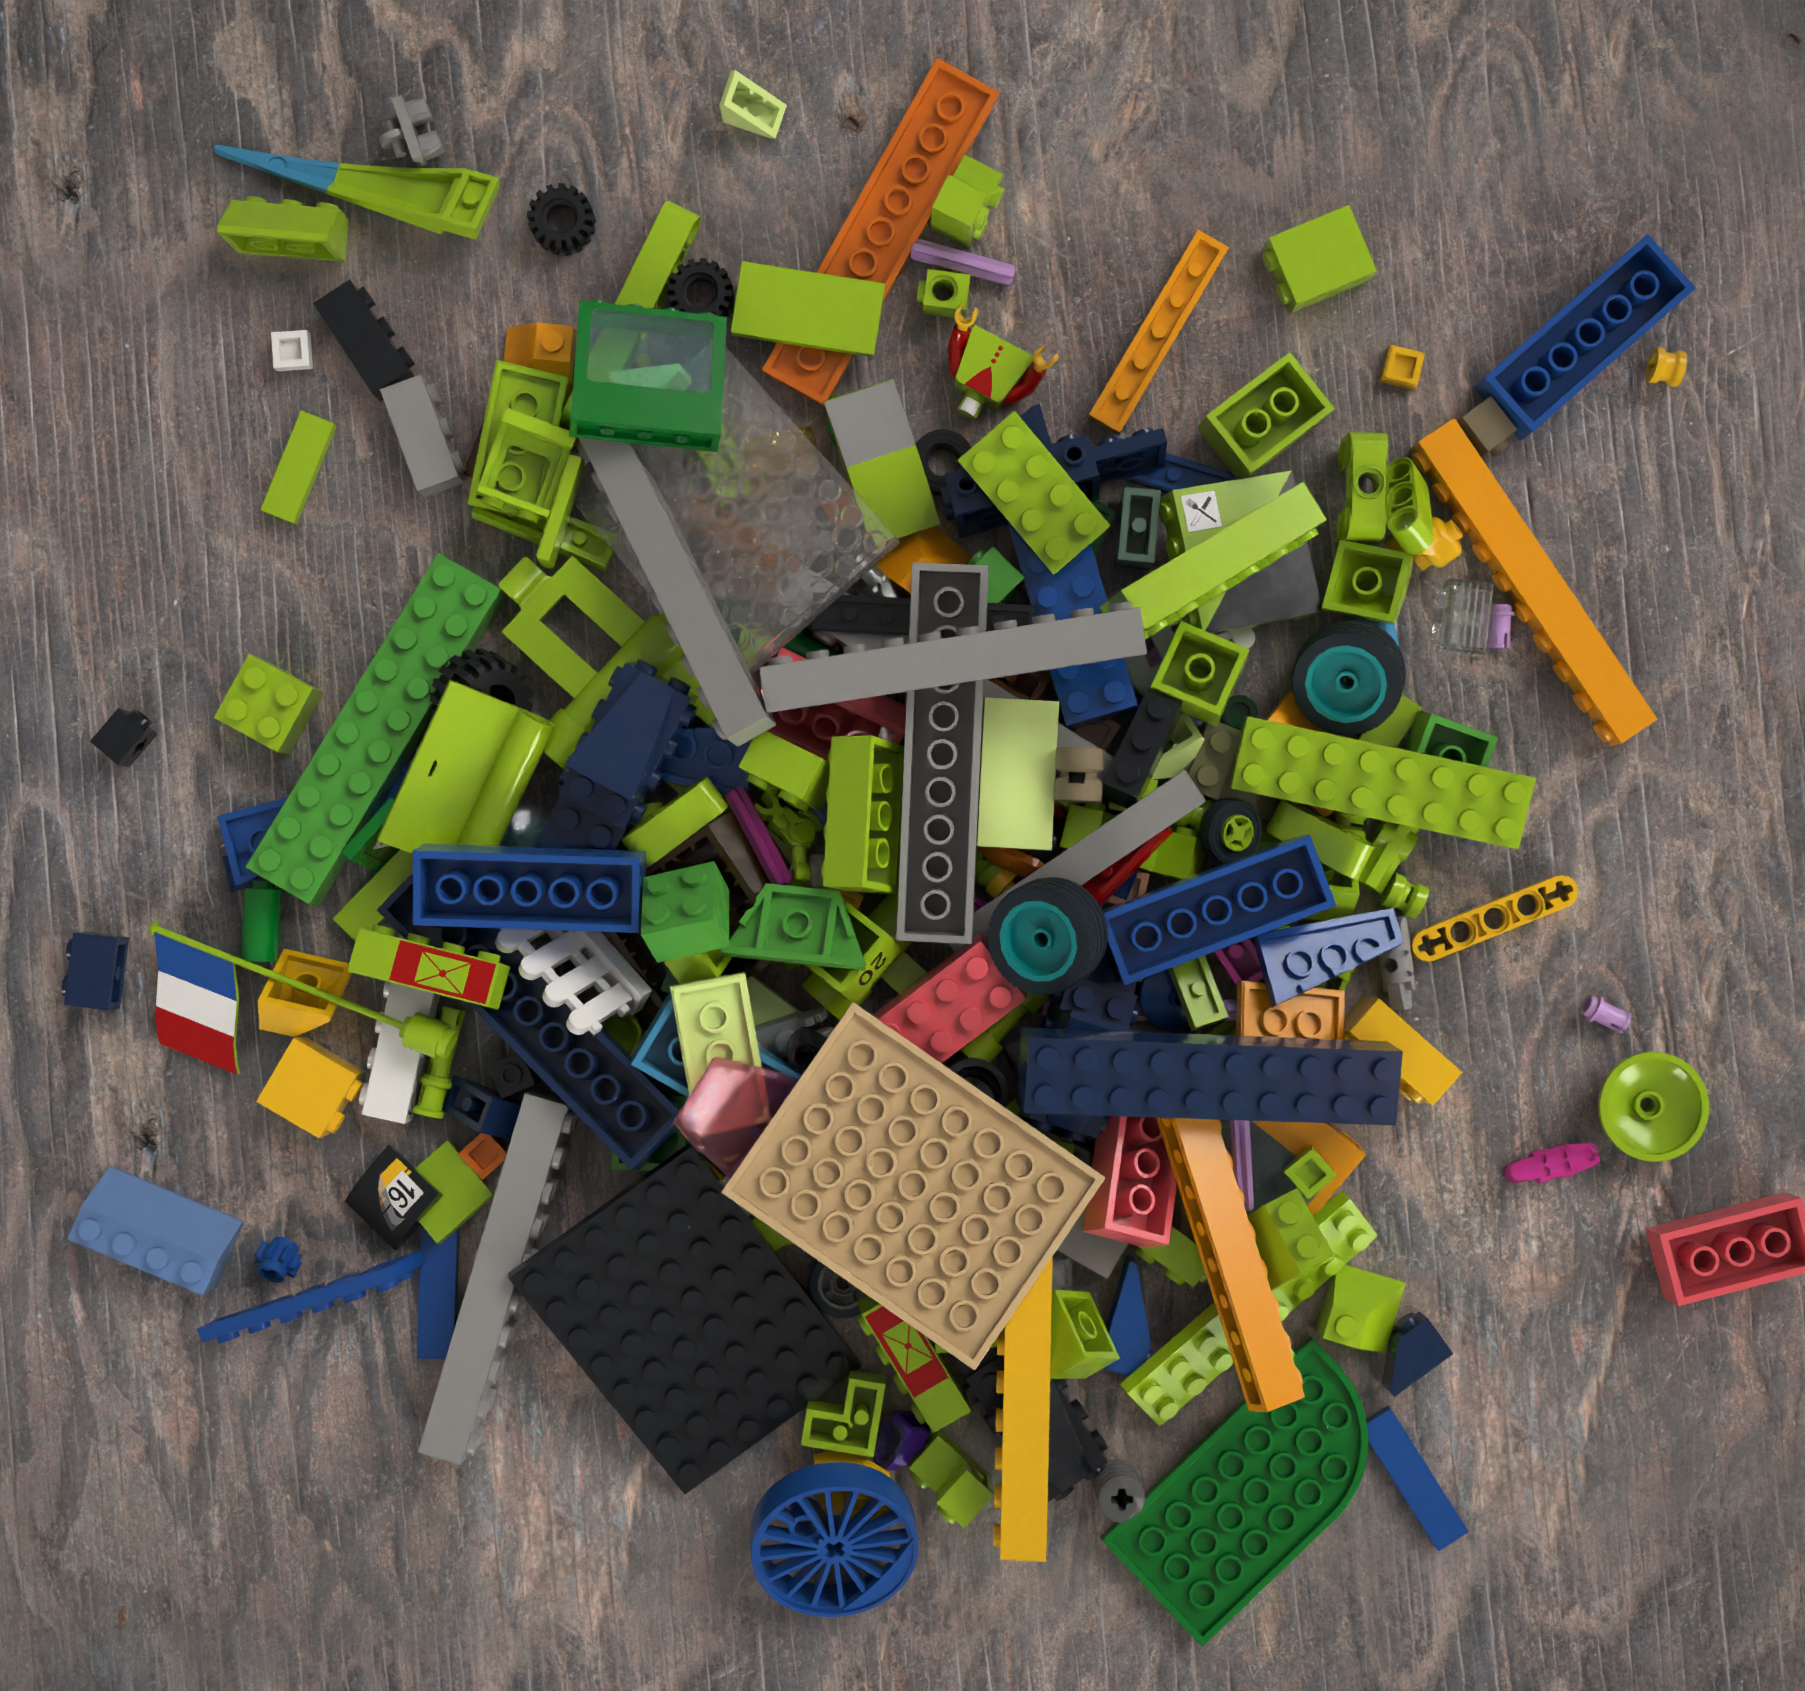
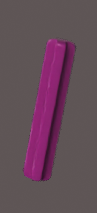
M743 786L732 789L726 794V799L771 884L788 885L793 880V877L747 790Z

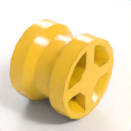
M1655 346L1647 361L1645 371L1646 382L1655 384L1658 381H1664L1668 386L1678 387L1686 370V352L1676 350L1670 353L1666 352L1663 347Z

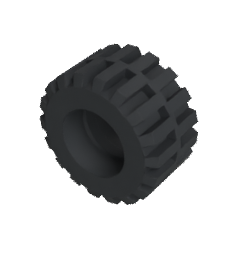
M477 648L475 652L470 649L462 651V657L454 655L449 659L451 664L448 667L443 665L440 668L439 672L442 674L439 679L434 678L432 684L436 688L435 692L430 693V701L435 704L431 708L433 715L449 680L480 692L491 686L490 696L529 712L532 711L533 704L528 700L533 697V691L528 687L530 681L527 676L522 674L523 671L509 661L485 649Z

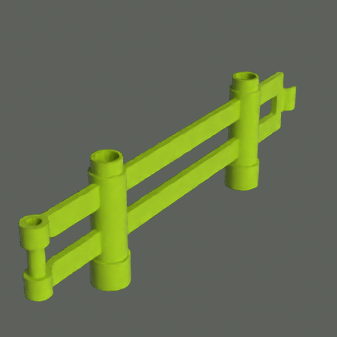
M571 556L553 577L546 575L528 557H523L499 583V587L521 608V611L502 630V633L574 698L564 710L560 708L549 720L555 725V728L544 749V752L563 770L566 767L565 764L568 758L575 751V747L585 731L590 733L596 721L591 718L593 711L601 699H607L612 689L608 683L617 666L623 667L627 662L637 663L638 659L643 660L658 668L657 675L667 680L674 677L691 686L689 692L698 696L696 689L700 687L696 676L691 677L681 661V657L685 653L681 645H675L665 627L670 623L665 613L652 614L644 621L574 556ZM564 596L621 646L598 673L541 622ZM698 696L694 706L698 707L696 715L710 728H714L712 720L716 719L711 707L706 708ZM666 781L679 794L690 787ZM721 793V795L727 801L726 794ZM730 805L724 812L713 819L711 823L732 811ZM766 826L788 862L792 864V851L787 850L784 842ZM810 866L811 878L809 882L804 881L805 887L827 889L828 887H823V877ZM887 894L867 917L888 933L895 941L897 936L898 895ZM896 941L902 948L901 951L858 1001V1006L873 992L871 988L880 978L900 994L927 973L905 953V950L914 941ZM813 972L801 984L805 990L838 1020L842 1019L851 1006L847 999ZM1027 992V999L960 1050L969 1058L984 1059L991 1063L1003 1049L999 1044L1000 1041L1027 1011L1034 1015L1047 1001L1049 995H1037Z

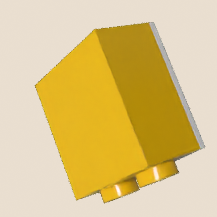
M305 1036L295 1037L292 1039L256 1102L317 1138H322L329 1135L330 1132L336 1133L346 1116L342 1112L349 1101L354 1102L360 1094L364 1085L360 1081L366 1072Z

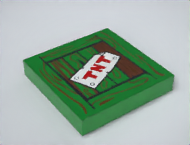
M389 798L342 849V853L350 861L378 872L400 850L377 841L378 834L395 800L394 798Z

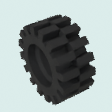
M558 183V188H553L552 184L547 185L548 191L543 193L539 190L536 193L538 199L536 201L531 199L529 203L531 211H527V218L530 222L528 223L529 228L536 241L546 251L550 249L555 255L563 252L565 256L571 255L570 250L576 249L578 253L583 250L581 247L583 243L588 245L591 242L590 234L594 235L595 233L594 223H596L593 209L582 191L579 193L576 187L570 185V188H566L565 183ZM566 207L575 214V223L566 232H556L549 227V215L556 208Z
M694 258L688 260L689 264L685 267L683 264H680L677 267L678 272L676 274L673 272L670 277L671 284H668V298L671 307L680 312L697 314L710 312L717 316L728 318L729 309L732 310L734 305V290L727 271L724 268H719L718 263L713 260L712 263H708L706 258H700V262H695ZM699 281L708 282L715 289L713 301L704 307L691 304L687 298L690 286Z

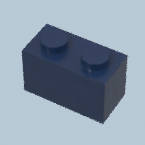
M73 932V937L69 940L66 948V958L70 960L68 975H65L61 986L62 995L65 996L64 1005L100 1010L120 1009L129 937L91 932Z

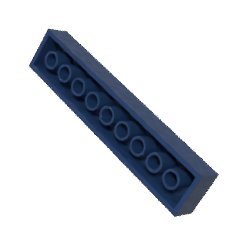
M413 873L377 909L406 940L408 933L430 938V946L442 948L443 942H448L466 947L464 952L466 955L477 957L480 950L501 956L499 963L510 966L499 1010L467 1003L630 1170H640L692 1117L652 1076L631 1065V1054L604 1027L594 1036L590 1031L581 1035L571 1033L566 1026V1021L572 1010L565 1003L559 1007H550L543 1001L542 995L548 983L542 976L535 980H527L520 975L519 966L524 958L521 952L517 949L512 953H503L497 949L495 940L501 931L500 928L413 925Z
M1021 1027L1016 1102L1024 1113L1396 1125L1403 1051L1388 1041Z

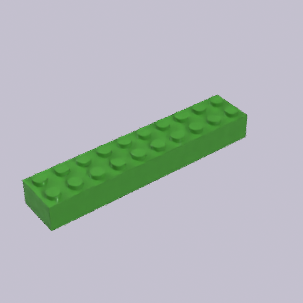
M438 553L245 868L309 905L316 907L321 905L348 860L342 853V849L378 811L399 777L400 771L408 762L433 717L431 708L435 705L430 701V693L436 690L432 686L434 678H440L442 674L439 672L440 668L443 665L448 667L451 664L449 659L454 655L462 657V651L468 649L475 652L507 599L502 589L442 554Z

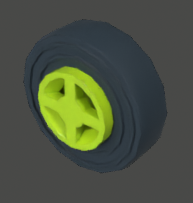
M1236 798L1221 799L1211 804L1203 814L1199 824V840L1202 849L1210 858L1224 864L1254 853L1262 838V822L1259 813L1251 804Z

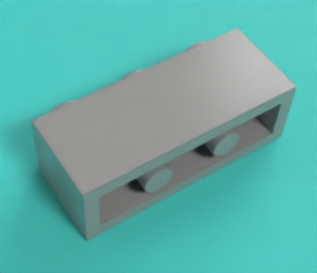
M420 374L380 389L417 492L425 498L464 484L461 472L466 471V466L459 450L453 451L449 439L454 437V433L447 417L441 418L437 405L441 404L442 401L434 383L429 384Z

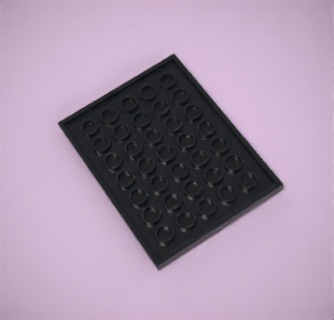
M691 1142L508 1273V1279L684 1494L691 1491L807 1407L808 1401H815L849 1376L850 1371H856L862 1367L859 1358L822 1310L815 1305L811 1296L743 1208L721 1193L725 1185Z

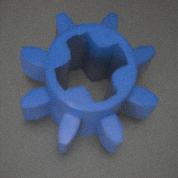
M282 1236L275 1237L271 1244L262 1241L255 1254L257 1258L255 1265L259 1266L258 1273L263 1278L276 1283L282 1282L286 1275L295 1278L302 1264L300 1261L302 1254L297 1253L299 1251L298 1245L294 1241Z

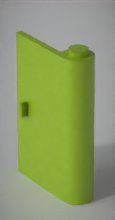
M449 680L378 834L377 841L412 854L413 850L422 844L499 846L555 725L537 714ZM435 760H436V763H435V765H434V768H433L432 772L429 774V772L431 771L432 766H433V764H434V762H435Z

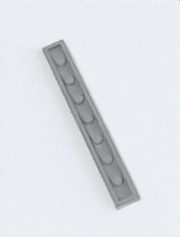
M1183 770L975 911L973 938L980 932L987 938L988 924L993 911L1000 901L1014 889L1032 880L1047 877L1065 878L1078 883V885H1082L1205 803L1206 799L1186 770ZM948 943L954 952L964 945Z

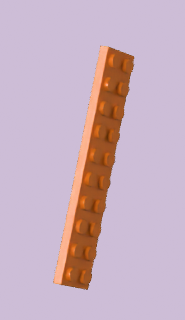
M936 58L816 273L885 283L884 304L910 257L913 243H916L921 238L931 220L932 206L948 175L953 177L964 154H968L995 106L1000 92ZM776 343L762 368V373L825 408L823 401L828 400L833 395L855 355Z

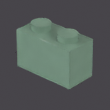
M1124 487L1119 501L1114 566L1150 569L1154 564L1161 490Z

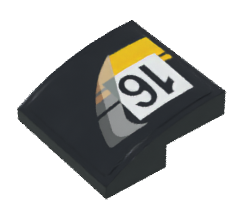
M388 1145L365 1171L349 1193L345 1202L388 1245L397 1251L421 1225L419 1223L421 1218L443 1194L393 1146Z

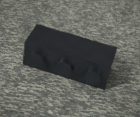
M349 279L313 303L371 393L380 402L384 400L380 389L415 377L410 369L415 365L414 361L403 346L399 349L396 348L391 340V337L396 335L384 316L377 319L371 309L376 303L364 286L358 289Z
M1149 687L1147 688L1103 781V799L1129 808L1143 798L1180 719L1181 700Z

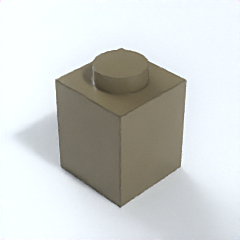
M1489 396L1457 421L1480 457L1487 452H1490L1493 457L1511 444L1507 437L1517 431V428L1492 396Z

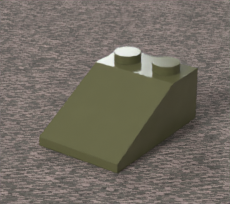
M1204 721L1200 733L1205 740L1191 764L1188 775L1206 800L1217 802L1221 799H1240L1251 804L1259 813L1261 821L1269 824L1281 799L1229 787L1242 731L1220 722L1217 726H1214Z

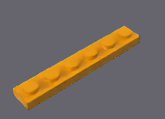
M1199 229L1197 230L1088 416L1089 419L1119 436L1227 253L1228 246Z

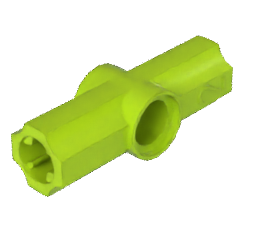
M1381 821L1370 840L1375 847L1358 878L1359 884L1377 894H1382L1399 863L1407 859L1416 845L1419 828Z

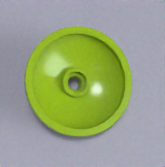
M1642 1052L1625 1058L1608 1073L1599 1092L1598 1115L1606 1136L1623 1153L1643 1161L1661 1162L1683 1155L1700 1139L1708 1122L1709 1097L1701 1077L1687 1062L1667 1053ZM1644 1098H1648L1650 1106L1647 1110L1643 1111L1640 1103Z

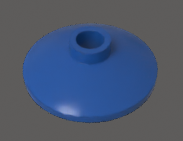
M1168 969L1144 978L1139 991V1002L1146 1018L1156 1026L1165 1029H1176L1189 1024L1180 1000L1175 1003L1177 992Z

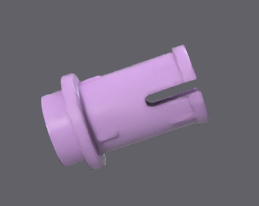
M1490 604V611H1486V615H1489L1486 648L1510 649L1511 617L1515 616V612H1512V605Z
M1589 995L1583 1002L1580 1011L1585 1016L1586 1021H1596L1619 1034H1622L1623 1030L1627 1029L1631 1021V1013L1605 1002L1604 997L1600 995L1595 997Z

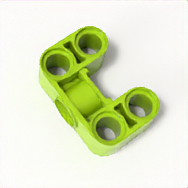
M1348 432L1340 441L1338 469L1339 472H1346L1347 481L1345 507L1339 512L1337 518L1336 537L1338 543L1339 540L1375 545L1385 536L1387 525L1385 507L1386 461L1388 456L1387 433ZM1361 477L1368 478L1373 484V493L1368 494L1361 491L1358 486V479Z

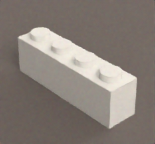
M385 982L383 997L387 998L385 1012L380 1013L401 1022L407 1016L412 1017L416 1012L435 1018L440 995ZM377 1020L375 1033L379 1034L377 1048L373 1047L368 1057L367 1068L372 1070L369 1083H364L359 1104L364 1105L362 1115L405 1124L413 1120L414 1113L411 1110L412 1106L416 1105L421 1084L419 1079L423 1075L427 1056L402 1045L403 1038L399 1037V1028Z

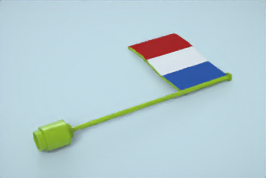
M153 922L149 925V933L155 936L158 964L155 1018L160 1044L234 1074H240L236 1051L239 1010L236 965L399 1028V1037L403 1038L402 1045L434 1059L439 1057L447 1059L455 1047L458 1032L452 1030L450 1024L416 1012L412 1017L407 1016L401 1022L162 928L159 922Z

